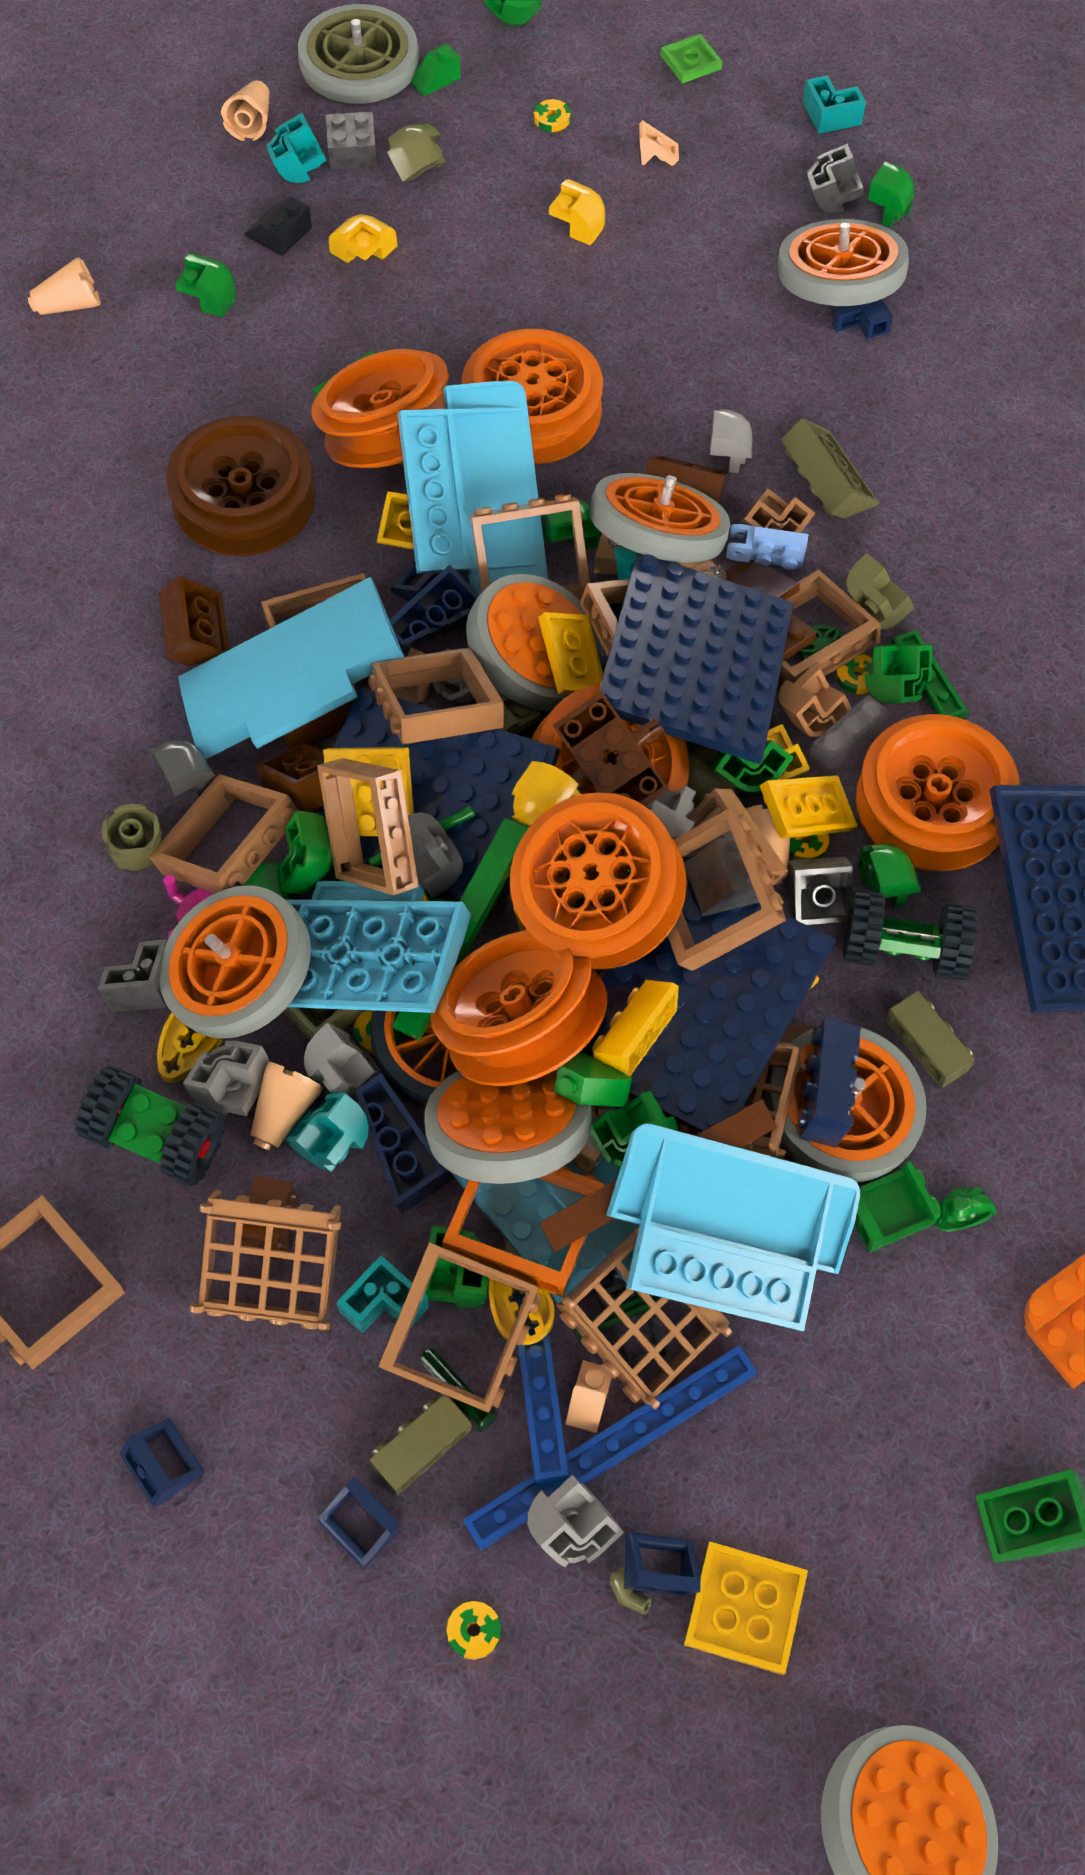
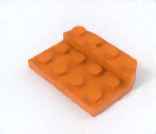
M1085 1254L1036 1289L1027 1300L1024 1309L1026 1324L1024 1327L1028 1335L1072 1389H1075L1085 1381Z

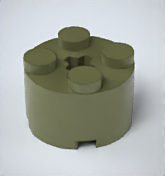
M126 804L113 810L114 813L109 818L106 817L101 829L102 838L112 861L118 868L132 871L154 866L149 856L164 839L157 816L140 804Z

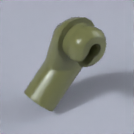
M618 1567L610 1576V1586L617 1601L625 1607L646 1615L651 1606V1598L633 1590L624 1589L625 1567Z

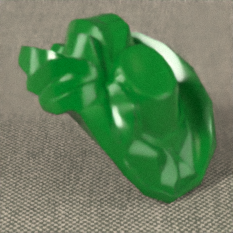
M968 1186L964 1189L961 1187L954 1188L939 1203L940 1217L936 1225L941 1231L952 1232L984 1223L997 1213L993 1201L988 1196L981 1195L983 1192L982 1188L969 1189Z

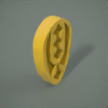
M171 1013L162 1029L158 1043V1071L162 1079L168 1083H177L186 1078L200 1055L204 1051L210 1053L218 1048L223 1038L208 1037L195 1032L191 1037L193 1045H187L183 1048L181 1041H187L190 1038L189 1027ZM177 1061L179 1070H172L169 1074L166 1066H173Z
M489 1278L490 1307L495 1325L499 1333L508 1340L516 1320L515 1315L519 1312L516 1301L510 1303L509 1300L513 1299V1292L519 1291L521 1295L526 1293ZM541 1289L537 1291V1294L541 1295L542 1299L536 1314L529 1313V1318L532 1324L538 1323L539 1326L535 1328L534 1335L530 1336L529 1333L527 1334L523 1345L539 1342L547 1336L553 1327L555 1309L553 1300L547 1291Z

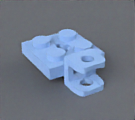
M732 524L729 539L740 543H729L726 557L731 560L747 563L750 560H754L765 566L777 565L786 570L802 569L809 534Z

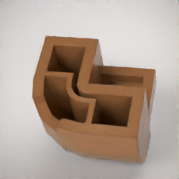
M767 488L740 524L801 533L815 512L796 497L787 504Z
M812 665L795 683L786 680L780 688L778 695L779 702L789 720L802 733L811 738L821 735L828 737L854 712L845 694L830 687L821 669L815 665Z

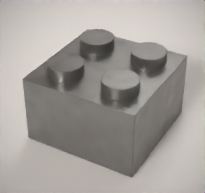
M373 112L326 115L330 170L377 167Z

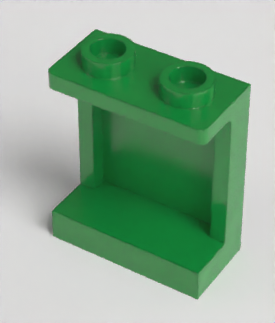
M911 1161L905 1163L901 1170L859 1187L860 1199L854 1225L869 1253L935 1225L940 1217V1206L937 1199L933 1195H929L922 1172L918 1168L915 1169Z

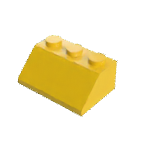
M387 491L377 538L378 544L414 550L407 494Z
M645 980L640 989L635 987L627 999V1007L623 1012L618 1011L612 1018L609 1025L611 1029L606 1036L600 1035L592 1047L594 1058L631 1076L677 1012L679 986L671 982Z

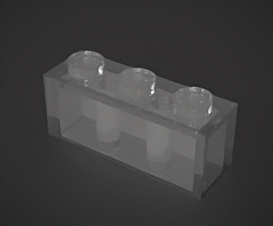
M868 695L812 743L808 760L826 776H831L885 729L890 711Z

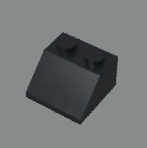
M290 196L273 205L244 234L251 240L283 256L312 228L310 207Z

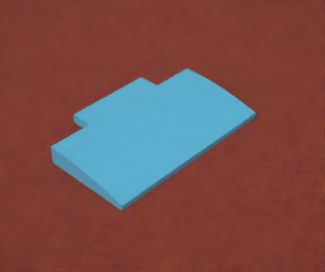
M369 577L178 676L182 699L195 746L206 759L251 737L253 744L259 748L357 698L358 696L353 684L372 675V662L405 658L373 579Z
M318 881L311 900H286L296 909L305 922L311 942V957L306 977L297 995L287 1007L434 1013L456 964L471 913L463 902L422 901L425 887L421 882H418V888L397 895H390L347 881Z

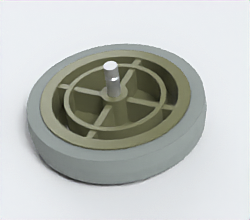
M351 4L327 10L316 16L306 25L298 42V61L306 83L320 95L342 103L365 104L387 99L399 93L412 81L418 69L419 47L412 26L399 14L380 6Z

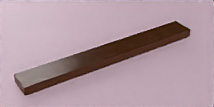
M760 1099L695 1136L742 1148L776 1129L777 1125L763 1099ZM617 1179L539 1222L554 1252L615 1219L606 1216Z

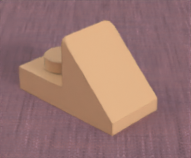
M642 120L639 123L642 165H645L654 155L671 166L679 161L678 143Z
M585 1360L582 1361L577 1383L573 1389L565 1425L597 1434L612 1379L603 1369L602 1365Z

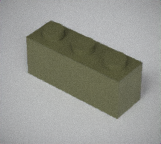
M919 991L890 1008L886 1022L941 1089L970 1070L975 1060L968 1045L959 1041L954 1035L952 1026L946 1020L940 1018L935 1012L933 1003L928 998H924Z
M445 1394L440 1399L436 1396L428 1401L422 1408L424 1413L416 1420L410 1418L398 1428V1435L389 1443L387 1440L383 1441L371 1453L373 1455L370 1459L371 1466L396 1496L403 1492L472 1430L471 1422Z

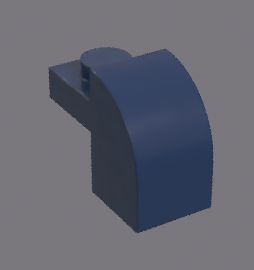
M881 299L867 304L841 306L835 308L832 326L836 332L859 326L866 339L889 333L893 315Z

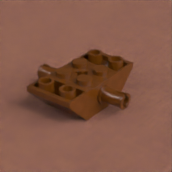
M601 691L553 724L579 763V770L570 775L579 784L576 788L578 791L590 784V786L594 785L599 793L625 796L646 806L669 790L643 752V746L665 733L661 725L653 731H649L659 724L655 716L634 732L632 730L629 731ZM607 751L619 754L616 757V765H612L610 762L607 764L603 762Z

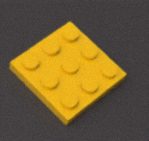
M409 747L327 748L323 750L324 763L344 758L401 770L407 814L414 813ZM350 778L359 836H378L370 783ZM380 781L381 788H384L383 782Z
M709 1541L700 1576V1593H696L684 1646L785 1675L808 1570Z

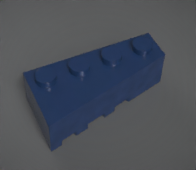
M448 565L389 620L403 653L410 650L411 647L414 648L467 622L469 612L479 595L451 565Z
M825 1017L819 1027H814L810 1044L815 1045L814 1053H810L806 1065V1071L810 1072L809 1081H805L801 1098L806 1099L804 1109H800L797 1118V1126L801 1127L799 1139L836 1148L852 1127L854 1116L849 1115L851 1107L855 1104V1093H852L851 1090L857 1079V1069L851 1066L855 1065L858 1059L861 1026Z
M381 1073L355 1090L361 1108L366 1114L373 1142L379 1154L395 1204L401 1214L410 1210L453 1180L449 1170L444 1168L435 1159L427 1138Z

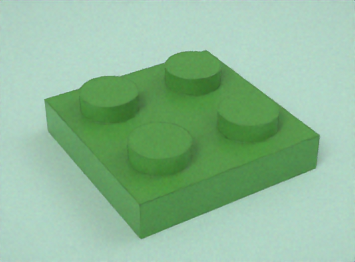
M701 34L661 47L660 56L682 84L722 69L723 61Z

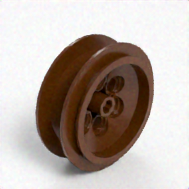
M232 416L211 421L188 434L177 445L168 462L166 483L172 499L174 516L179 527L194 543L214 553L228 556H252L277 549L291 541L303 530L314 511L316 491L309 452L302 440L294 432L275 421L255 416Z

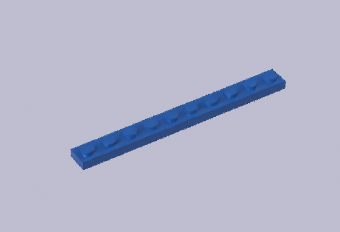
M740 1345L656 1397L655 1399L660 1403L656 1410L650 1405L645 1404L566 1454L569 1477L573 1475L581 1484H587L755 1377L758 1373ZM535 1475L463 1519V1523L478 1549L482 1551L526 1523L530 1506L539 1492L542 1490L549 1497L566 1480L536 1484Z

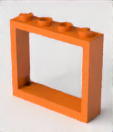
M566 1166L538 1178L585 1196L605 1186L595 1176L576 1174L571 1172ZM469 1180L443 1239V1248L564 1298L588 1234L571 1243L560 1272L459 1235L481 1183Z

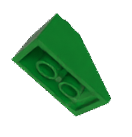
M1072 1469L976 1495L994 1563L1068 1551L1085 1546V1490L1081 1476Z

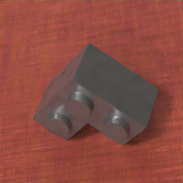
M167 939L139 942L132 964L106 966L104 968L98 991L111 1012L167 1007L159 984Z

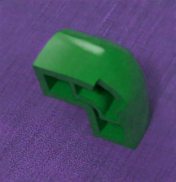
M485 0L484 7L502 22L510 26H522L539 12L543 0Z
M885 162L871 181L868 200L885 207L882 225L890 228L895 220L899 221L902 214L909 216L915 193L914 181L910 173L897 164Z
M196 253L188 254L184 259L186 267L175 283L176 291L198 297L201 311L224 318L236 297L234 278L230 270L216 259Z
M579 500L585 550L598 548L602 532L594 525L590 518V505ZM570 510L541 515L545 542L551 541V543L572 539L575 547Z
M888 644L874 646V654L872 656L873 673L864 674L865 684L870 694L877 700L886 703H908L922 699L921 693L925 684L931 683L932 645Z
M767 740L764 756L760 764L718 751L711 763L710 769L733 787L743 792L761 791L759 785L766 781L778 780L794 757L772 740Z
M296 810L285 826L289 853L278 867V873L283 892L305 894L315 890L317 882L323 880L332 866L333 856L326 819L322 815Z
M874 844L861 848L857 866L864 888L872 886L873 892L884 893L885 898H891L894 909L905 907L911 894L921 892L913 862L906 851L894 844Z
M651 1091L640 1094L624 1108L608 1111L591 1124L590 1133L609 1164L614 1163L621 1168L631 1134L635 1128L642 1124H653L678 1131V1126L674 1116L665 1118Z
M432 1226L429 1242L443 1248L442 1242L448 1228ZM460 1230L459 1235L483 1243L475 1236V1233ZM439 1258L425 1294L428 1296V1300L455 1303L456 1308L479 1307L484 1305L487 1300L489 1278Z

